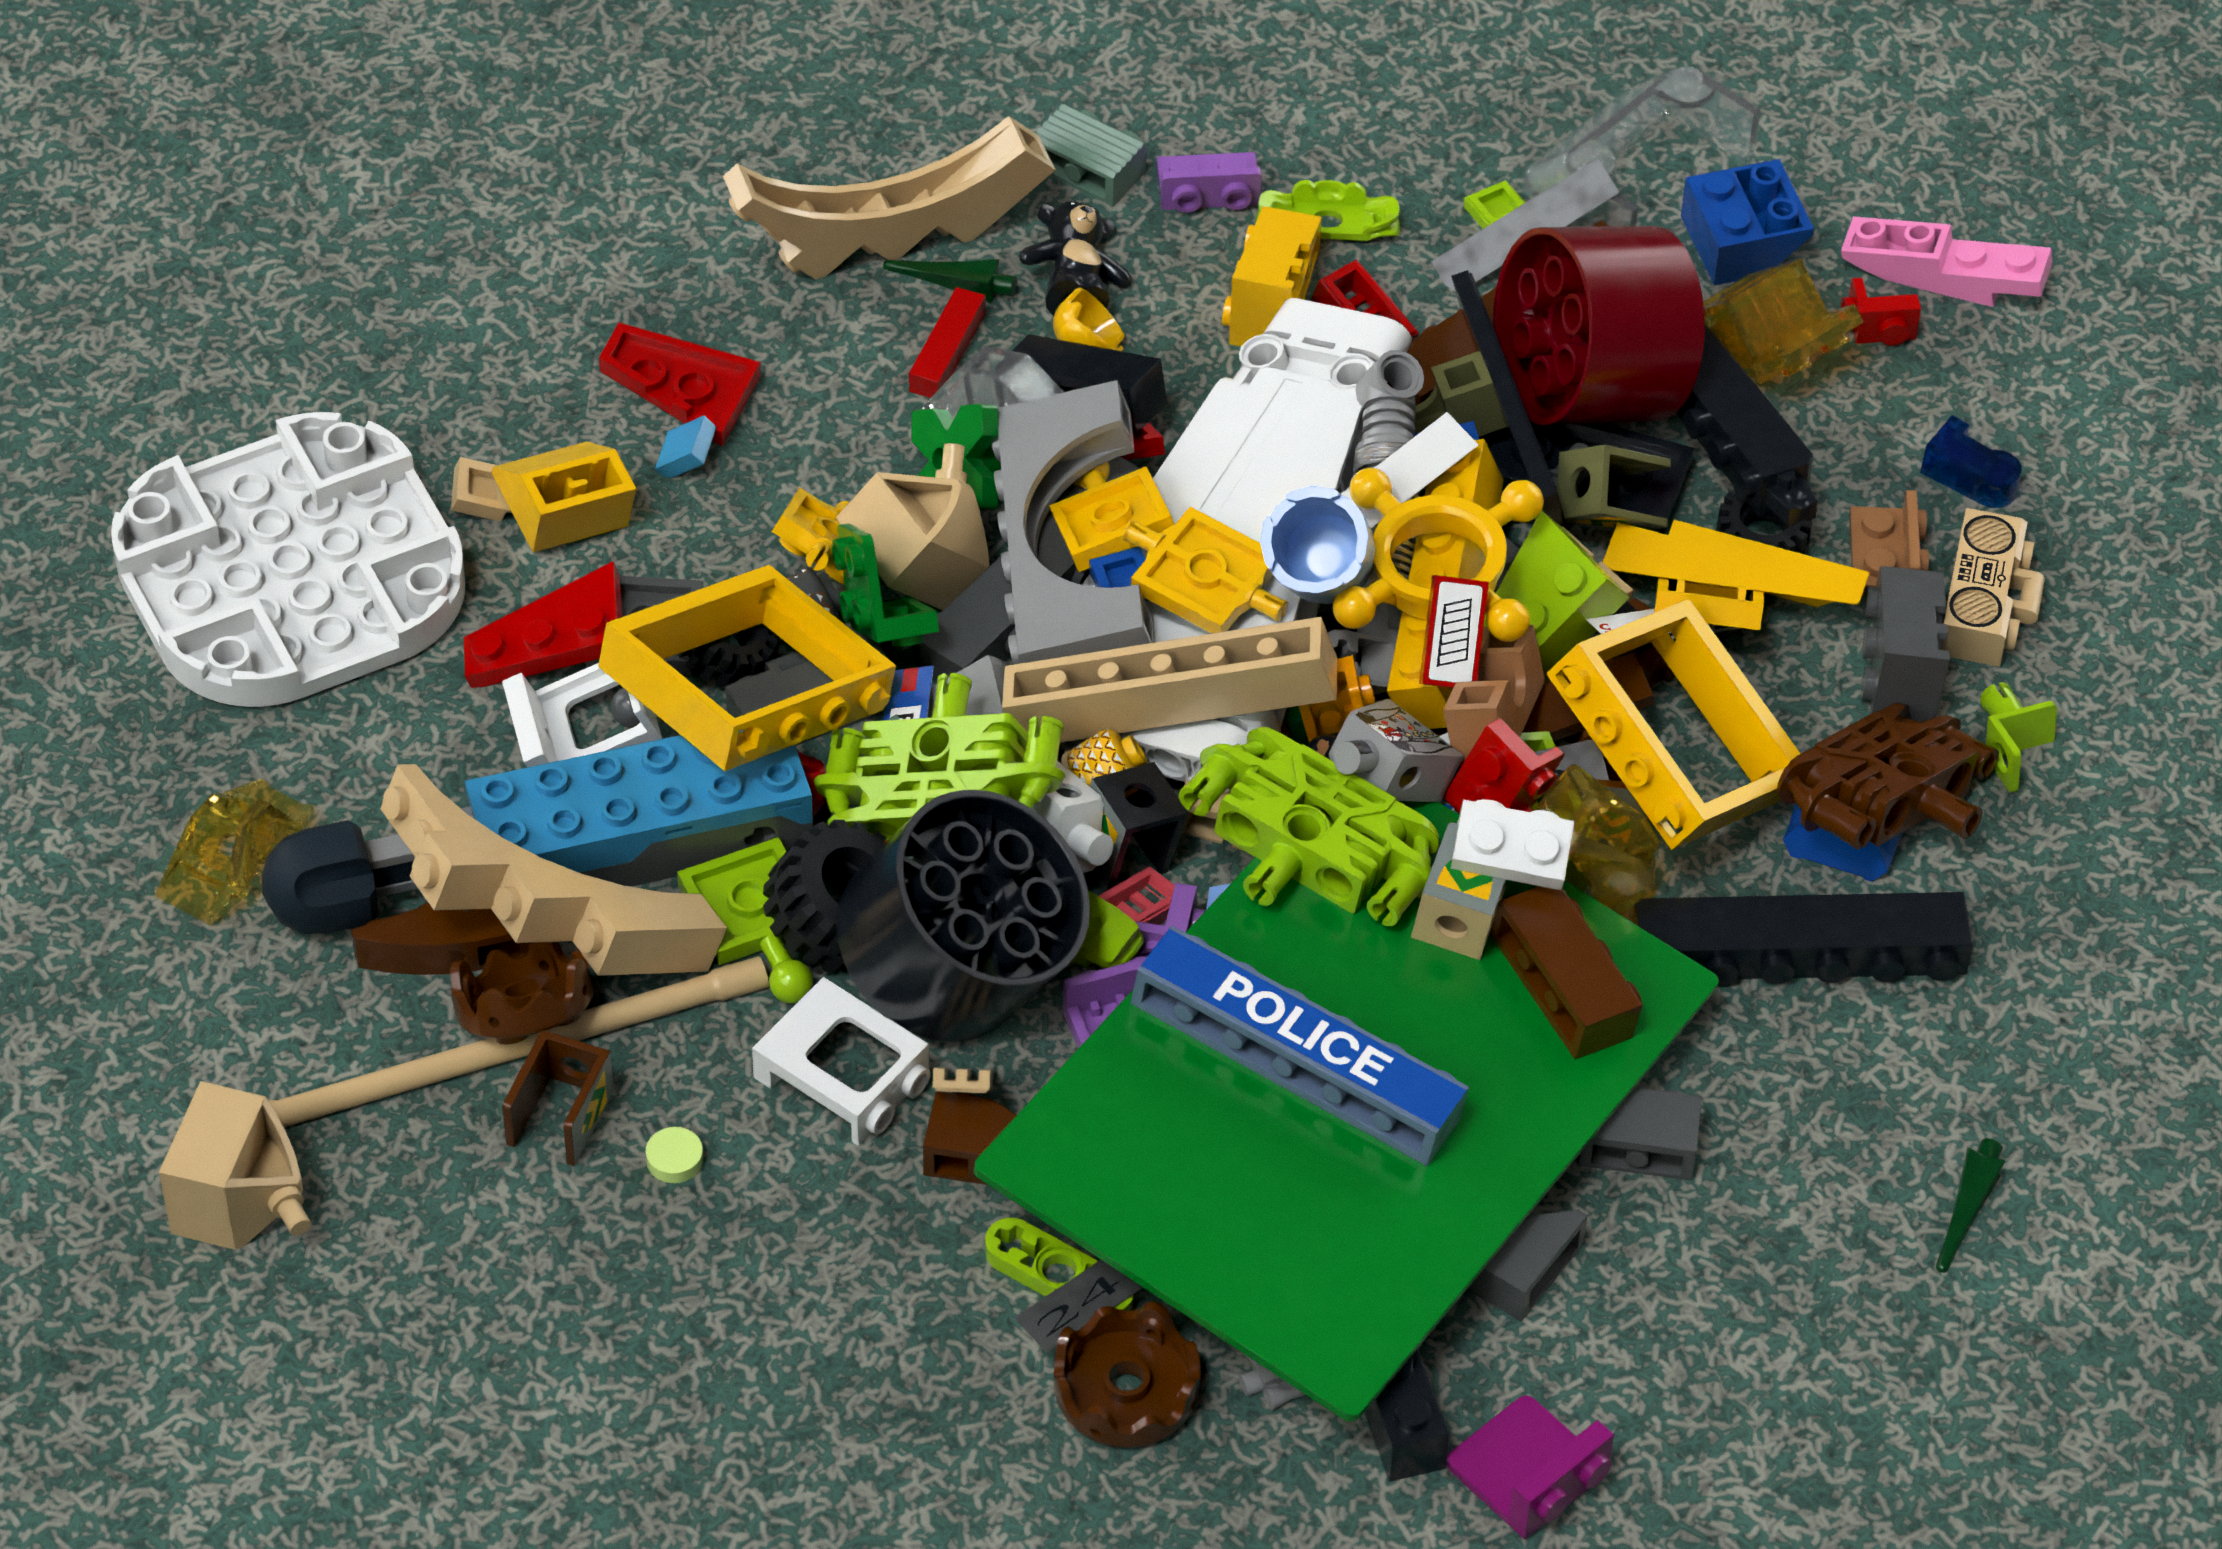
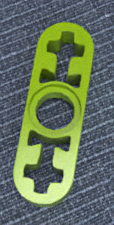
M1019 1218L1000 1219L988 1228L985 1235V1255L989 1264L996 1270L1045 1297L1067 1283H1055L1048 1280L1043 1274L1047 1267L1053 1264H1065L1074 1270V1277L1098 1262V1260ZM1015 1238L1021 1240V1250L1013 1247L1007 1253L1001 1251V1241L1009 1244ZM1029 1256L1034 1259L1032 1267H1028ZM1134 1294L1114 1308L1132 1311Z

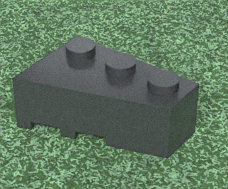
M1880 566L1876 587H1866L1863 617L1873 618L1872 627H1865L1862 658H1871L1872 661L1871 667H1864L1861 698L1870 699V714L1899 702L1909 706L1908 719L1922 722L1923 720L1927 721L1936 717L1950 661L1949 651L1942 650V640H1947L1948 635L1947 624H1942V614H1945L1946 610L1943 572Z

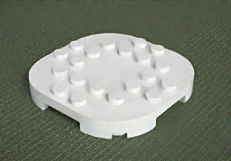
M313 412L292 415L275 420L276 435L187 467L184 466L179 455L154 466L127 490L129 499L120 513L115 512L112 521V544L119 580L163 663L170 673L185 687L207 699L229 705L263 707L284 704L408 659L435 643L453 624L463 604L466 585L462 545L459 535L454 526H447L415 472L411 452L398 437L382 426L368 421L365 427L350 422H342L341 413Z

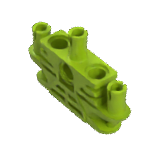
M943 673L937 678L932 718L866 721L863 723L862 732L852 728H844L843 738H841L842 730L840 728L832 730L826 773L815 777L813 782L817 792L826 798L830 812L834 814L828 819L827 825L833 820H845L848 827H851L855 822L867 825L868 833L874 835L878 831L887 837L884 842L888 841L921 807L929 801L950 792L960 790L990 791L1015 800L1019 799V802L1033 809L1035 804L1040 803L1045 794L1057 790L1065 779L1064 772L1056 767L1064 725L1056 718L1042 716L1040 727V719L1034 716L1028 721L1027 732L1013 715L1009 713L966 715L969 694L972 688L971 679L962 674L950 673V682L947 683L948 675ZM851 805H857V806H859V807L850 809Z
M1259 727L1249 731L1246 744H1236L1233 746L1215 744L1203 749L1200 753L1202 768L1179 792L1180 802L1188 811L1200 799L1202 802L1195 809L1194 814L1204 816L1209 813L1214 803L1227 788L1231 790L1230 794H1226L1220 802L1214 832L1221 838L1262 861L1253 873L1244 880L1243 888L1248 897L1253 901L1264 888L1266 892L1258 902V904L1263 906L1271 905L1292 878L1350 913H1355L1360 907L1361 900L1364 901L1371 893V889L1375 888L1383 878L1386 882L1369 899L1367 909L1373 919L1378 921L1388 908L1390 912L1383 919L1382 925L1393 926L1396 925L1416 897H1422L1432 869L1430 855L1434 854L1439 848V834L1435 826L1426 817L1397 801L1396 797L1356 774H1343L1339 772L1332 760L1269 727Z

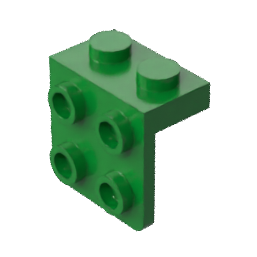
M850 523L838 525V538L832 540V554L837 570H843L846 591L839 593L840 610L844 622H850L852 629L877 643L892 640V646L896 647L920 644L924 642L923 634L939 632L937 611L910 596L882 601L875 547L871 534Z

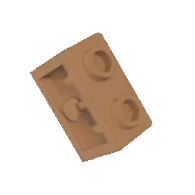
M1917 490L1905 491L1903 508L1850 506L1851 567L1870 572L1866 587H1876L1880 566L1929 570L1928 549H1920L1919 541H1925L1927 512L1926 510H1918Z

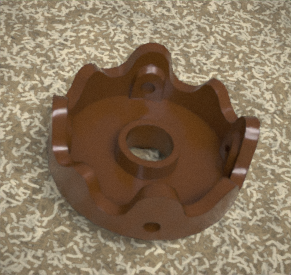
M532 942L529 945L528 952L523 955H511L500 949L492 950L487 956L483 971L477 977L474 976L466 961L456 960L452 962L450 968L451 997L458 1023L464 1030L473 1035L496 1038V1042L499 1044L518 1043L525 1040L531 1034L539 1033L541 1030L545 1031L556 1026L574 1023L581 1017L580 1013L593 998V983L587 960L579 949L571 952V959H569L563 953L558 942Z
M1147 1302L1135 1311H1124L1112 1306H1103L1097 1309L1092 1318L1079 1330L1076 1331L1066 1326L1061 1331L1057 1341L1054 1361V1392L1057 1404L1066 1420L1079 1433L1095 1442L1113 1447H1140L1151 1445L1169 1437L1181 1428L1192 1414L1199 1396L1200 1363L1198 1349L1194 1341L1189 1342L1178 1333L1173 1324L1171 1314L1160 1303ZM1120 1374H1132L1137 1376L1142 1381V1384L1134 1390L1125 1391L1116 1388L1111 1381Z

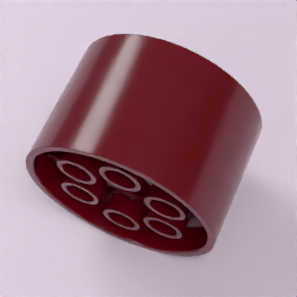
M1660 226L1538 227L1520 236L1504 260L1494 297L1493 328L1531 422L1539 425L1655 422L1673 416L1683 406L1694 387L1703 355L1705 313L1702 290L1694 263L1682 242L1669 230Z

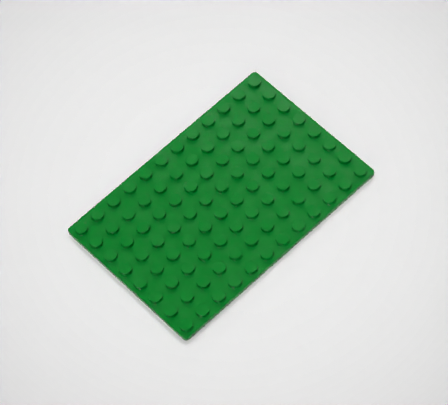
M1399 801L1430 820L1439 834V847L1447 825L1451 822L1456 824L1458 822L1459 814L1438 801ZM1439 848L1434 854L1430 855L1431 868L1433 866ZM1255 857L1185 932L1203 939L1209 946L1229 957L1251 965L1262 975L1286 988L1301 992L1308 1000L1332 1013L1349 1018L1365 1031L1386 1042L1400 1046L1411 1056L1435 1069L1450 1073L1457 1081L1469 1086L1459 1122L1428 1166L1423 1165L1130 1004L1132 990L979 1155L975 1161L974 1174L977 1178L1343 1420L1348 1422L1357 1421L1716 991L1718 985L1716 974L1565 880L1562 889L1569 898H1573L1579 904L1585 922L1596 938L1606 943L1614 964L1625 980L1635 985L1643 1004L1632 1039L1576 1060L1490 934L1480 960L1411 938L1421 901L1419 897H1416L1408 906L1396 925H1382L1383 919L1390 912L1388 908L1378 921L1374 920L1368 912L1367 902L1386 882L1383 878L1375 888L1371 889L1369 896L1364 901L1361 900L1360 907L1355 913H1350L1292 878L1271 905L1263 906L1258 904V902L1266 892L1264 888L1254 901L1248 897L1243 888L1244 880L1262 862ZM1506 880V888L1502 899L1538 886Z

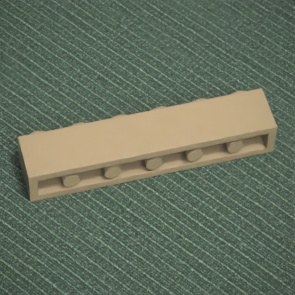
M1322 617L1014 664L1004 668L1002 709L1004 713L1013 715L1027 732L1028 721L1034 716L1040 719V727L1042 716H1049L1060 720L1064 725L1060 742L1090 738L1106 728L1112 729L1117 733H1125L1337 700V656Z

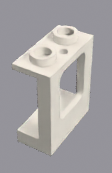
M599 663L536 691L522 673L502 681L523 762L527 767L660 740L662 736L656 719L658 716L628 692L633 712L640 723L631 729L588 748L578 749L569 720V710L581 701L620 685L598 667Z
M825 977L752 1048L753 1076L756 1080L770 1089L781 1078L851 1123L852 1142L858 1146L871 1132L875 1135L881 1134L891 1123L895 1114V1108L906 1096L912 1099L916 1098L926 1087L931 1074L929 1070V1044L889 1018L884 1017L881 1013ZM842 1022H850L900 1054L899 1060L868 1091H854L807 1059L808 1054Z

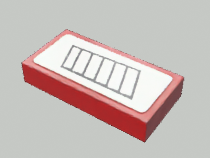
M1432 575L1419 684L1454 688L1456 682L1477 681L1489 582Z

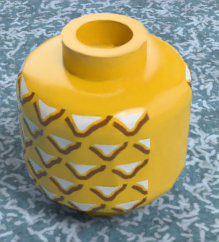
M1106 728L1080 743L1068 753L1067 769L1090 786L1092 778L1144 765L1148 760L1140 744L1131 734L1123 739L1119 733ZM1139 789L1127 790L1124 793L1125 798L1130 796L1134 792L1138 791Z

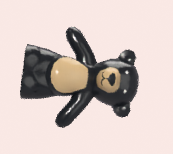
M1067 201L1060 204L1057 208L1048 204L1040 207L1037 216L1042 223L1047 225L1051 240L1025 247L1019 254V260L1022 264L1028 266L1046 261H1055L1045 293L1046 308L1054 316L1059 305L1075 289L1080 287L1091 293L1107 309L1109 294L1107 286L1100 278V274L1118 287L1127 288L1132 284V277L1129 272L1105 252L1097 249L1102 238L1111 236L1114 229L1113 222L1107 218H1101L1099 211L1093 206L1079 202Z

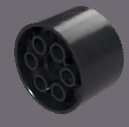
M960 790L950 792L929 801L921 807L853 875L842 894L838 908V943L843 961L853 982L867 1001L884 1017L889 1018L909 1032L924 1038L946 1042L972 1040L987 1035L1001 1026L1075 958L1084 942L1089 925L1090 901L1088 888L1081 866L1068 843L1036 811L1013 798L990 791ZM908 857H914V858L917 859L921 864H919V863H917V862L911 860V859L908 858ZM981 888L987 891L990 896L986 897L982 894ZM994 909L997 910L996 921L991 918ZM927 921L928 923L924 927L920 923ZM978 959H981L984 973L977 971Z

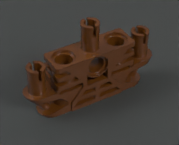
M1897 702L1881 711L1871 713L1816 743L1814 747L1792 759L1780 776L1777 794L1784 803H1795L1802 811L1800 821L1805 830L1811 832L1821 828L1839 837L1857 850H1860L1861 846L1865 847L1868 842L1879 846L1927 818L1943 825L1961 838L1967 839V836L1973 835L1978 828L1983 811L1980 807L1964 801L1962 798L1968 794L1973 775L1980 780L1990 775L1997 764L1999 751L1961 731V723L1958 718L1942 715L1919 722L1908 719L1909 706Z

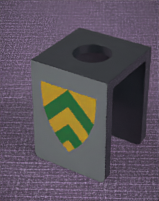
M1155 762L1092 778L1090 787L1101 795L1104 802L1101 832L1109 835L1113 840V851L1110 858L1104 864L1096 866L1091 871L1103 890H1109L1115 886L1131 835L1136 839L1160 874L1167 873L1185 825L1188 811L1181 804L1180 799ZM1130 789H1139L1133 805L1126 800L1124 793Z

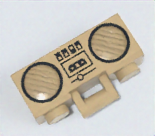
M1966 508L1943 624H1947L1948 635L1947 640H1942V650L1949 651L1951 658L2000 667L2003 650L2014 651L2019 624H2033L2038 620L2045 577L2040 572L2029 570L2035 542L2024 540L2028 523L2024 519ZM2008 589L2020 590V600L2011 599L2007 596Z

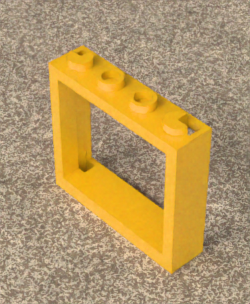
M771 565L763 566L607 622L598 665L601 670L724 771L755 761L763 756L883 711L891 697L890 692L896 665ZM763 623L834 681L734 718L663 659Z
M1690 599L1578 643L1546 673L1671 850L1780 801L1781 799L1777 794L1780 776L1789 762L1801 754ZM1668 632H1671V633L1673 634V636H1674L1675 639H1676L1675 642H1674V640L1672 639V637L1669 635ZM1652 642L1748 776L1751 783L1704 803L1603 661ZM1566 676H1567V678L1569 679V681L1571 682V684H1569L1568 681L1566 680V678H1565ZM1667 820L1671 822L1675 830L1680 827H1682L1683 830L1676 834L1667 822Z

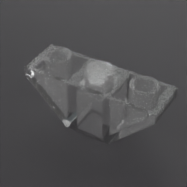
M985 346L955 371L923 406V409H945L950 412L954 419L961 405L989 404L996 405L998 408L1063 393V391L1028 354Z

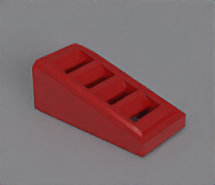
M1357 259L1319 280L1311 297L1313 302L1357 311L1356 307L1367 303L1370 307L1362 312L1373 315L1379 314L1380 316L1397 321L1409 331L1412 339L1419 334L1417 329ZM1353 291L1356 296L1348 300L1345 294Z

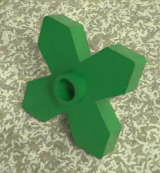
M989 404L961 405L954 419L948 410L935 408L914 410L911 417V442L928 459V463L917 476L935 477L936 470L942 467L944 444L954 443L963 445L965 451L962 471L967 473L966 484L970 485L974 490L980 511L995 510L998 506L994 471L1001 470V461L998 462L992 448V443L998 437L997 406Z

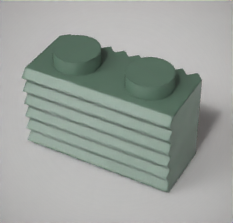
M1061 103L1059 110L1056 109L1054 114L1050 115L1048 121H1044L1043 126L1039 127L1037 133H1035L1040 137L1055 167V171L1049 176L1112 207L1146 172L1147 144L1142 142L1132 131H1119L1101 122L1095 114L1088 110L1078 111Z

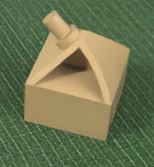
M954 443L944 444L942 467L936 470L935 477L877 472L836 517L840 524L850 523L871 534L875 547L878 574L889 588L941 610L948 607L990 567L988 547L974 490L970 485L966 484L967 473L962 471L965 447Z
M200 1081L159 1170L171 1234L236 1250L245 1246L276 1218H282L290 1234L293 1236H299L307 1232L311 1227V1221L302 1208L304 1203L302 1196L303 1185L297 1158L289 1137L266 1096Z

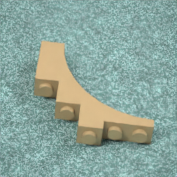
M1008 116L982 137L944 159L905 174L873 182L839 186L794 184L765 177L739 164L731 168L723 178L731 194L729 204L733 211L746 222L753 220L762 225L779 242L781 249L778 251L779 256L790 270L795 273L802 271L816 280L830 274L859 247L870 255L878 253L888 260H897L934 229L946 237L951 234L964 243L973 241L1053 173L1055 167L1040 137Z
M397 764L390 785L383 795L380 809L415 856L410 878L434 910L492 909L516 943L573 941L598 976L709 972L727 927L702 894L667 893L623 886L581 874L543 859L502 838L466 814L439 791L416 764Z

